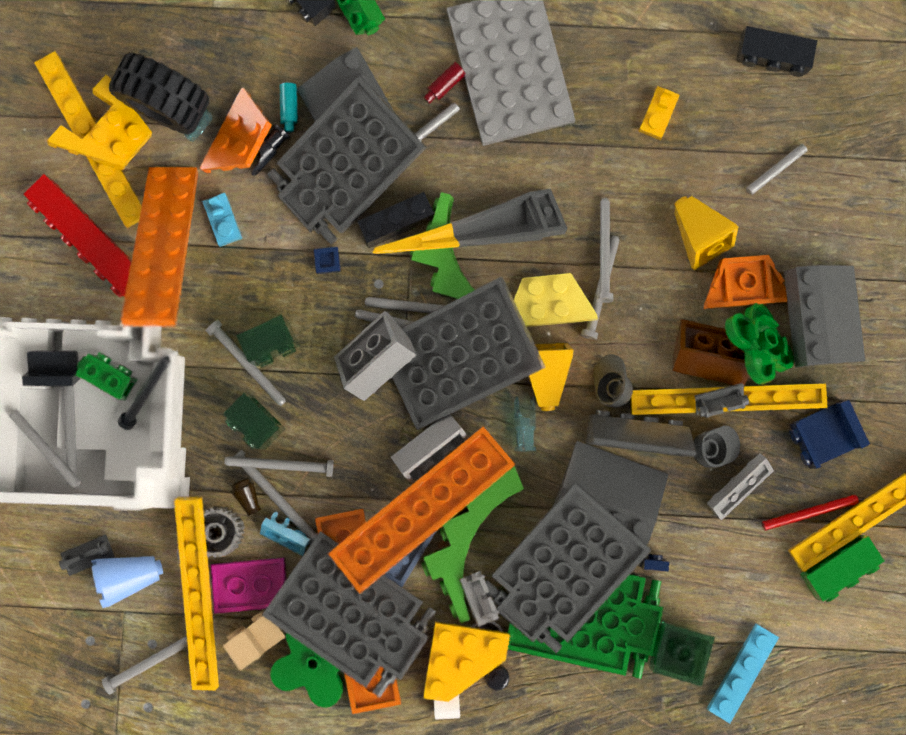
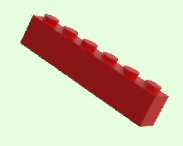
M43 174L23 194L29 200L27 205L37 214L41 212L46 217L43 221L52 230L57 228L62 233L60 236L62 241L69 247L74 246L79 251L77 256L86 264L90 262L96 268L93 272L101 280L105 281L107 279L112 284L110 289L119 298L125 297L132 260L53 179Z

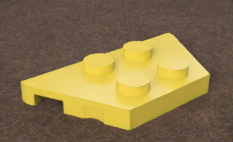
M571 273L522 278L514 302L526 327L598 320L595 310Z

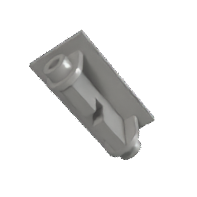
M480 571L459 579L478 626L499 618L497 614L499 610H496L493 600L488 594L489 590L484 580L485 576Z

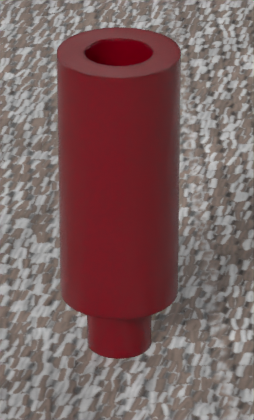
M454 62L427 87L428 93L423 96V99L428 104L434 99L439 101L466 75L463 68Z

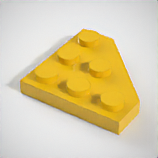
M435 622L423 698L449 702L506 660L510 634Z

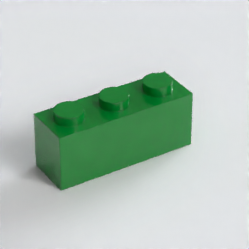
M859 535L807 571L802 572L800 576L817 600L830 602L839 596L838 592L845 587L848 589L858 584L859 578L863 575H870L880 569L879 565L885 562L869 536Z

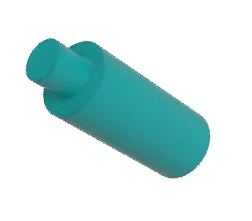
M281 83L279 85L280 123L284 124V131L286 133L294 132V125L298 123L297 85L295 83Z

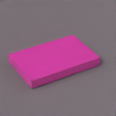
M285 557L211 564L214 614L267 609L287 580Z

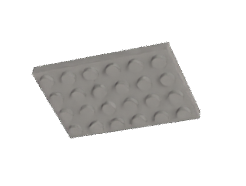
M476 0L447 8L461 67L466 73L464 78L482 146L575 122L543 0Z

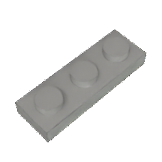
M759 453L748 462L745 468L732 477L728 484L712 496L707 505L717 518L722 521L774 472L767 458Z

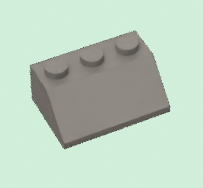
M384 311L335 355L334 359L344 389L365 401L404 365L409 363L416 356V352L410 338L390 314Z
M449 414L437 420L391 456V458L412 485L469 437L452 415Z

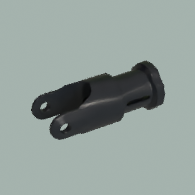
M276 123L273 125L271 132L265 137L256 155H261L259 163L251 172L253 176L258 175L277 154V149L284 141L291 138Z

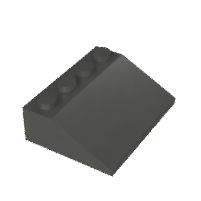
M358 47L334 59L297 88L315 122L358 76L363 77L393 110Z
M815 265L795 267L785 271L784 278L795 368L864 362L865 353L854 266Z
M596 410L595 415H589L586 444L682 457L696 456L690 427L683 426L682 421L668 420V424L658 423V418L644 417V421L634 420L635 415L620 414V417L617 418L610 417V412Z
M576 441L554 505L576 482L648 545L658 517L668 474Z

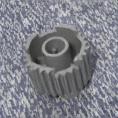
M213 507L203 511L207 557H222L235 551L239 547L238 544L242 543L240 539L244 538L242 534L245 533L243 531L245 526L243 520L240 519L241 517L236 516L237 512L233 513L232 509L228 510V507ZM220 527L222 535L216 537V532L213 529Z

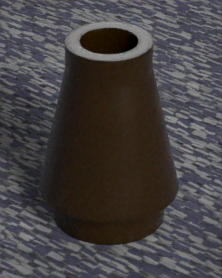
M249 477L231 485L232 495L248 516L261 510L254 482H251Z

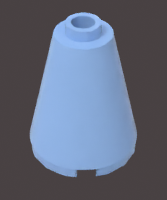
M154 556L91 560L97 593L102 595V600H100L102 608L110 607L159 581V575L164 574L161 561L155 560Z

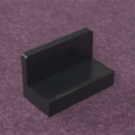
M30 350L27 352L28 371L22 376L23 386H74L80 380L76 376L79 363L77 351Z

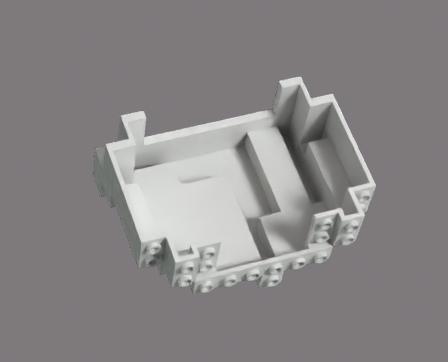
M0 317V502L113 506V509L141 510L147 508H175L174 499L177 497H189L190 477H185L186 448H181L185 357L179 356L178 351L161 348V326H123L122 321H120L119 326L111 325V321L96 320L95 325L86 324L85 320H71V324H69V322H62L60 319H46V323H37V319L21 318V322H12V318ZM30 350L77 351L79 361L83 356H87L88 353L97 355L100 352L112 359L110 362L112 365L119 367L121 364L132 370V376L138 379L126 401L116 399L81 378L74 385L77 477L81 480V484L76 488L67 485L66 479L9 417L12 412L17 410L66 464L63 386L22 385V376L28 371L27 352ZM164 355L170 356L171 363L137 414L136 425L131 430L122 429L118 424V418L122 413L129 410L160 358Z

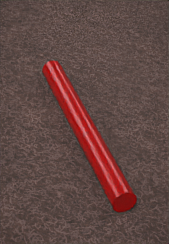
M854 494L762 521V527L764 531L859 504L857 495Z

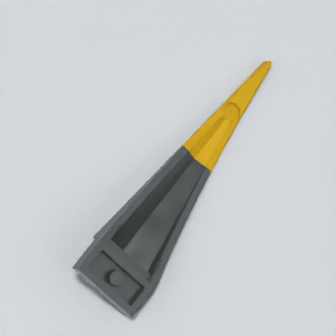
M545 189L528 192L453 223L375 247L373 253L538 241L544 237L565 234L567 226L552 190Z

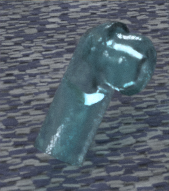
M206 109L195 132L189 135L184 133L189 141L194 142L204 132L212 120V113Z

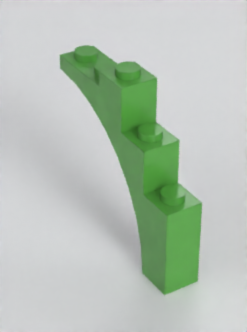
M441 192L440 198L435 199L433 205L435 215L433 221H429L426 232L450 224L454 201L450 194ZM453 247L410 251L411 260L415 263L438 269V273H434L431 279L432 292L459 299L475 290L462 273L454 255Z
M515 466L466 506L469 511L454 516L439 529L444 542L449 541L450 545L426 554L423 557L425 561L421 565L426 577L431 575L432 580L440 577L443 578V581L440 582L442 591L445 596L450 595L452 604L449 605L453 618H459L460 623L470 620L464 599V590L459 580L463 578L464 562L470 542L480 524L495 507L506 498L524 489Z

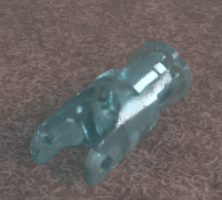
M515 397L514 431L517 432V446L514 447V451H536L534 446V431H536L534 397H531L530 415L528 418L521 415L519 397Z

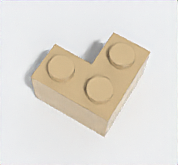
M264 610L251 618L254 623L249 627L245 628L242 625L226 637L229 641L223 647L240 671L286 637L285 631L262 616Z

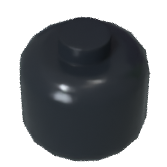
M500 664L485 675V681L489 688L500 691L508 685L510 675L505 666Z

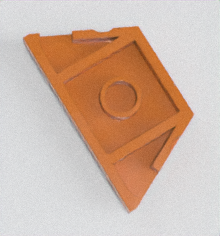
M241 88L199 168L205 173H211V170L215 169L228 171L234 168H250L272 126L267 117L263 115L260 107L253 101L250 93L244 88Z
M769 255L723 258L719 260L704 303V310L751 306L755 303L763 305L787 303L786 287L783 284L785 280L775 269V264Z

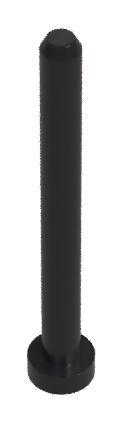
M164 355L160 358L129 410L122 413L118 418V424L122 429L131 430L136 425L137 414L171 363L170 356Z

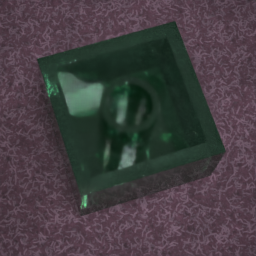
M282 314L236 335L248 363L260 366L261 368L274 363L273 358L280 355L287 357L296 352L295 348L300 346L288 319Z
M243 393L223 413L227 418L225 423L233 431L241 432L245 436L243 441L252 449H267L286 429L251 394Z
M661 620L654 655L651 657L649 668L653 673L702 686L715 637L707 632Z

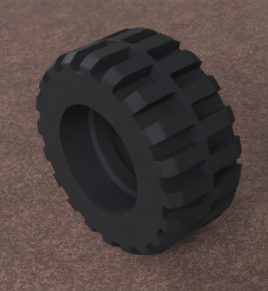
M133 52L123 56L109 83V92L126 106L162 126L182 134L185 133L186 135L195 132L209 104L207 93L190 79L166 65L156 62L154 59Z

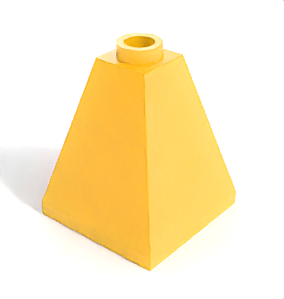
M684 196L675 202V216L693 271L735 246L738 226L734 222L693 196L689 198Z
M569 343L535 344L546 368L530 375L529 379L537 404L541 407L542 411H553L555 406H559L573 357V349Z

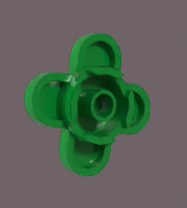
M755 303L745 310V316L737 313L729 317L725 321V331L730 341L745 352V366L749 376L753 381L762 385L772 381L775 378L776 371L784 372L792 368L794 365V355L787 343L786 336L781 338L780 333L776 329L779 324L773 319L769 309L763 304Z
M286 633V640L291 653L281 657L273 664L270 673L273 684L283 691H292L304 686L311 701L322 708L331 707L336 704L343 693V685L338 674L340 669ZM311 659L317 661V667L312 665Z

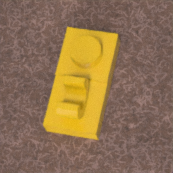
M657 86L639 132L661 140L680 95Z

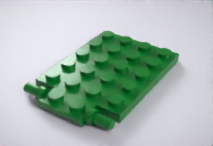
M629 574L568 642L548 626L547 629L551 632L550 635L562 645L557 653L544 642L540 643L537 639L531 642L509 622L507 631L510 634L508 650L626 676L630 653L634 652L633 659H635L632 677L642 679L645 662H648L649 656H654L664 609L663 606H659L660 598H658L662 581L652 579L649 595H646L645 602H641L646 578Z

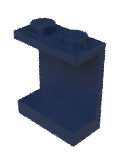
M850 400L837 402L789 424L791 427L789 431L790 436L795 444H799L802 451L800 457L805 466H809L810 469H818L821 467L820 464L853 449H862L870 445Z

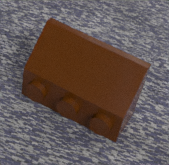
M681 319L673 353L672 371L707 380H715L729 385L743 383V386H745L749 377L745 366V352L730 341L725 329Z

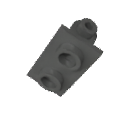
M743 383L695 395L696 414H699L700 417L705 416V418H709L710 416L723 413V408L725 407L728 412L745 408V405H749L747 395H744Z
M103 535L60 553L62 560L59 561V565L62 570L66 569L68 575L71 576L92 567L91 560L114 558L115 555L107 535Z

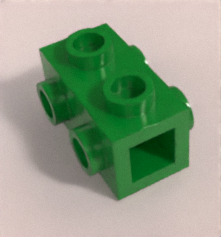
M336 0L356 35H372L379 30V25L385 20L375 0Z
M100 352L97 355L88 353L87 356H83L77 365L78 371L76 376L116 399L126 401L138 380L132 376L133 371L121 364L119 367L110 363L112 359Z

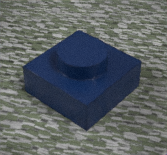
M338 247L314 249L316 274L341 272Z
M648 554V558H644L641 561L640 567L644 570L669 572V561L663 560V555Z

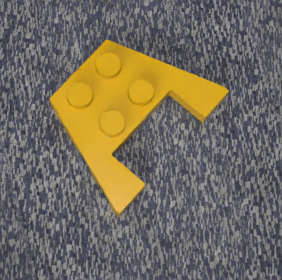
M105 75L93 88V94L110 105V109L83 139L60 125L47 140V144L50 147H60L68 150L69 153L81 154L92 158L93 161L123 170L150 139L152 131L134 109L126 106L109 92L111 78Z

